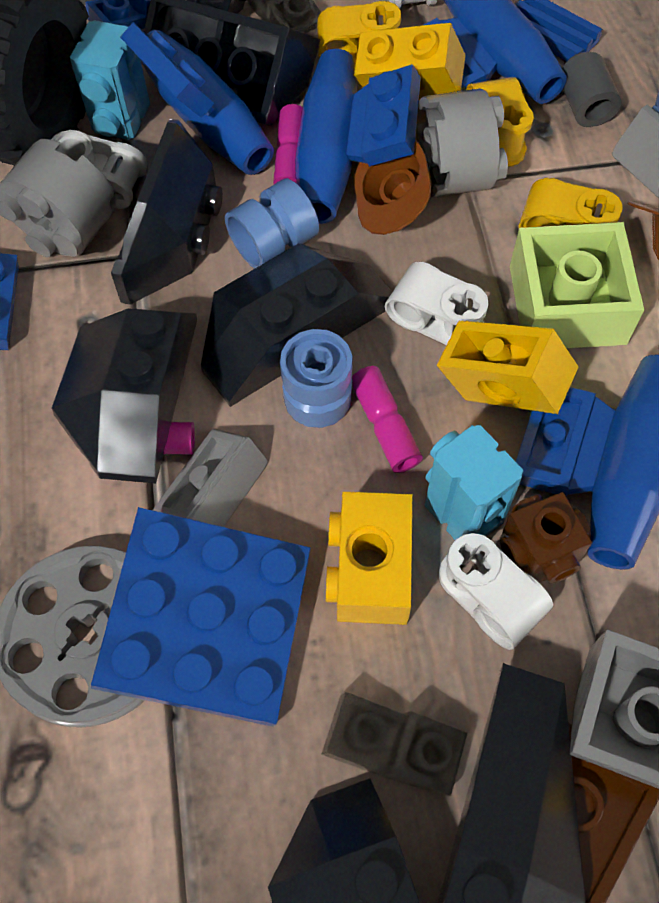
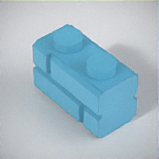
M94 20L88 22L81 35L82 42L77 43L70 56L88 120L94 133L106 137L129 140L135 138L141 125L140 119L144 118L150 105L141 59L120 38L128 28L127 26Z
M472 425L461 434L457 431L449 432L430 451L434 462L433 467L425 477L429 482L425 507L440 524H448L446 531L454 540L462 535L471 533L487 536L502 525L522 479L523 469L506 451H497L498 443L481 425Z

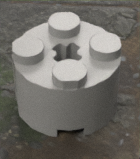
M481 88L422 96L418 107L420 110H426V121L417 123L416 138L426 155L428 169L431 172L434 183L432 184L431 193L433 198L489 190L495 185L496 180L506 178L508 171L507 155L503 148H499L498 128L502 127L504 122V108L499 96L489 97L487 92Z
M40 139L35 142L0 182V215L7 220L13 221L27 234L25 237L26 243L40 255L50 257L53 252H56L60 255L74 257L83 253L115 212L116 208L111 207L109 202L115 193L103 173L89 159L81 155L75 162L67 155L56 151L59 148L60 142L48 139Z

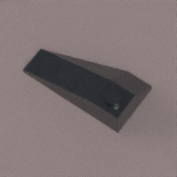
M150 0L144 29L146 34L155 29L160 30L202 58L247 105L256 121L270 126L279 118L282 107L292 104L309 86L321 40L285 26L188 0Z
M505 663L502 664L438 903H585L572 756L570 755L565 683Z

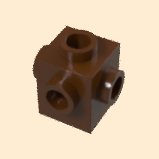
M563 492L543 499L541 495H534L512 507L500 537L502 552L522 571L532 576L539 583L548 580L550 584L572 576L581 569L579 563L592 544L590 540L591 531L584 514L578 508L571 507Z

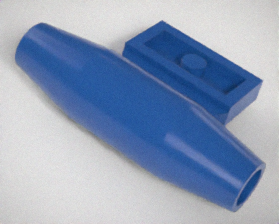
M444 0L453 19L439 20L437 17L424 24H452L466 55L461 91H465L468 84L489 81L494 72L497 71L504 78L516 77L522 92L537 103L545 104L553 100L566 84L567 76L543 35L511 0Z
M132 22L120 38L141 59L142 66L168 105L208 147L247 175H254L265 169L273 158L274 148L247 105L198 55L164 32L155 29L146 34Z
M329 49L321 54L304 98L295 157L296 184L310 200L319 224L328 223L335 219L352 170L353 161L373 166L414 154L421 77L413 64L369 78V84L358 91L357 79L354 75L356 65L353 56L342 49Z
M658 354L646 356L640 361L616 410L597 398L596 393L570 387L558 414L532 411L516 459V463L523 469L519 485L552 494L563 492L566 497L569 494L592 491L590 540L592 544L587 550V554L594 562L608 568L627 570L635 566L659 515Z

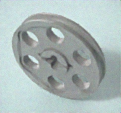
M83 546L55 553L27 570L15 582L3 599L0 606V681L11 697L35 716L47 722L66 727H91L116 720L128 714L145 701L143 699L91 689V682L123 566L125 552L103 546ZM104 564L113 569V578L106 588L92 592L83 587V578L90 568ZM42 587L56 589L57 601L51 610L41 615L29 613L27 604L33 592ZM81 624L89 628L94 624L93 630L98 635L96 640L91 644L83 640L77 644L78 638L73 633L76 627ZM29 643L40 644L44 654L40 665L32 672L25 674L17 673L13 668V659L19 648ZM71 678L85 679L88 685V694L85 701L75 709H61L57 703L59 687Z

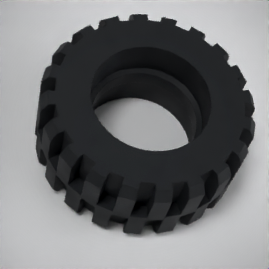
M0 0V162L15 166L28 149L38 140H51L62 131L79 130L77 125L80 119H84L86 110L70 56L77 43L82 42L81 35L87 26V19L89 17L85 5L80 0Z

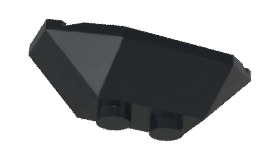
M169 119L127 227L121 251L111 271L120 302L131 305L192 274L198 255H204L208 248L210 237L208 225L211 216H218L221 209L222 188L221 186H216L213 164L179 120Z
M298 243L214 292L202 354L201 369L231 407L281 376V351L289 339L299 332L311 329L328 330L343 338L386 311L385 303L393 291L368 264Z
M127 308L79 328L52 405V411L76 447L89 461L90 466L99 479L156 484L197 324L196 313Z
M371 778L310 800L268 885L272 903H420L398 839Z

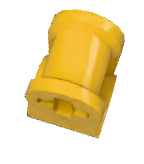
M377 1L371 4L326 8L321 12L317 21L318 38L321 39L318 48L319 58L326 50L342 49L353 56L356 65L360 33L398 28L401 24V11L399 7L388 1ZM380 15L383 16V25H379Z
M516 77L468 84L466 90L481 88L487 92L489 97H500L504 108V122L502 127L498 128L499 148H503L506 152L508 167L519 164L524 160L527 150L524 141L525 133L531 129L534 120L533 111L529 108L522 94L519 81Z
M543 178L532 184L518 227L617 223L622 214V202L613 192L605 189H593L565 183L555 178ZM601 203L602 208L599 218L594 217L597 204Z

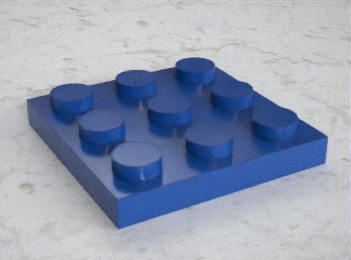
M138 507L92 678L91 689L272 727L277 725L311 547Z

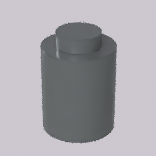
M584 52L572 56L562 69L567 76L563 90L575 119L583 127L602 125L612 119L619 111L622 103L620 95L600 54Z

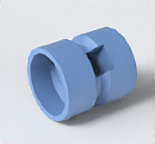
M289 178L282 179L262 191L259 196V202L249 199L225 215V224L230 238L241 256L254 269L284 252L286 245L293 247L298 243L304 244L317 236L319 232L318 218L310 200L304 191Z
M321 329L299 332L288 340L281 351L280 368L283 381V398L287 412L296 422L307 427L323 428L334 425L345 417L351 406L353 356L349 345L339 335Z

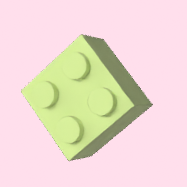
M624 222L519 228L510 262V272L520 326L552 328L556 331L566 348L627 345L644 312V306Z

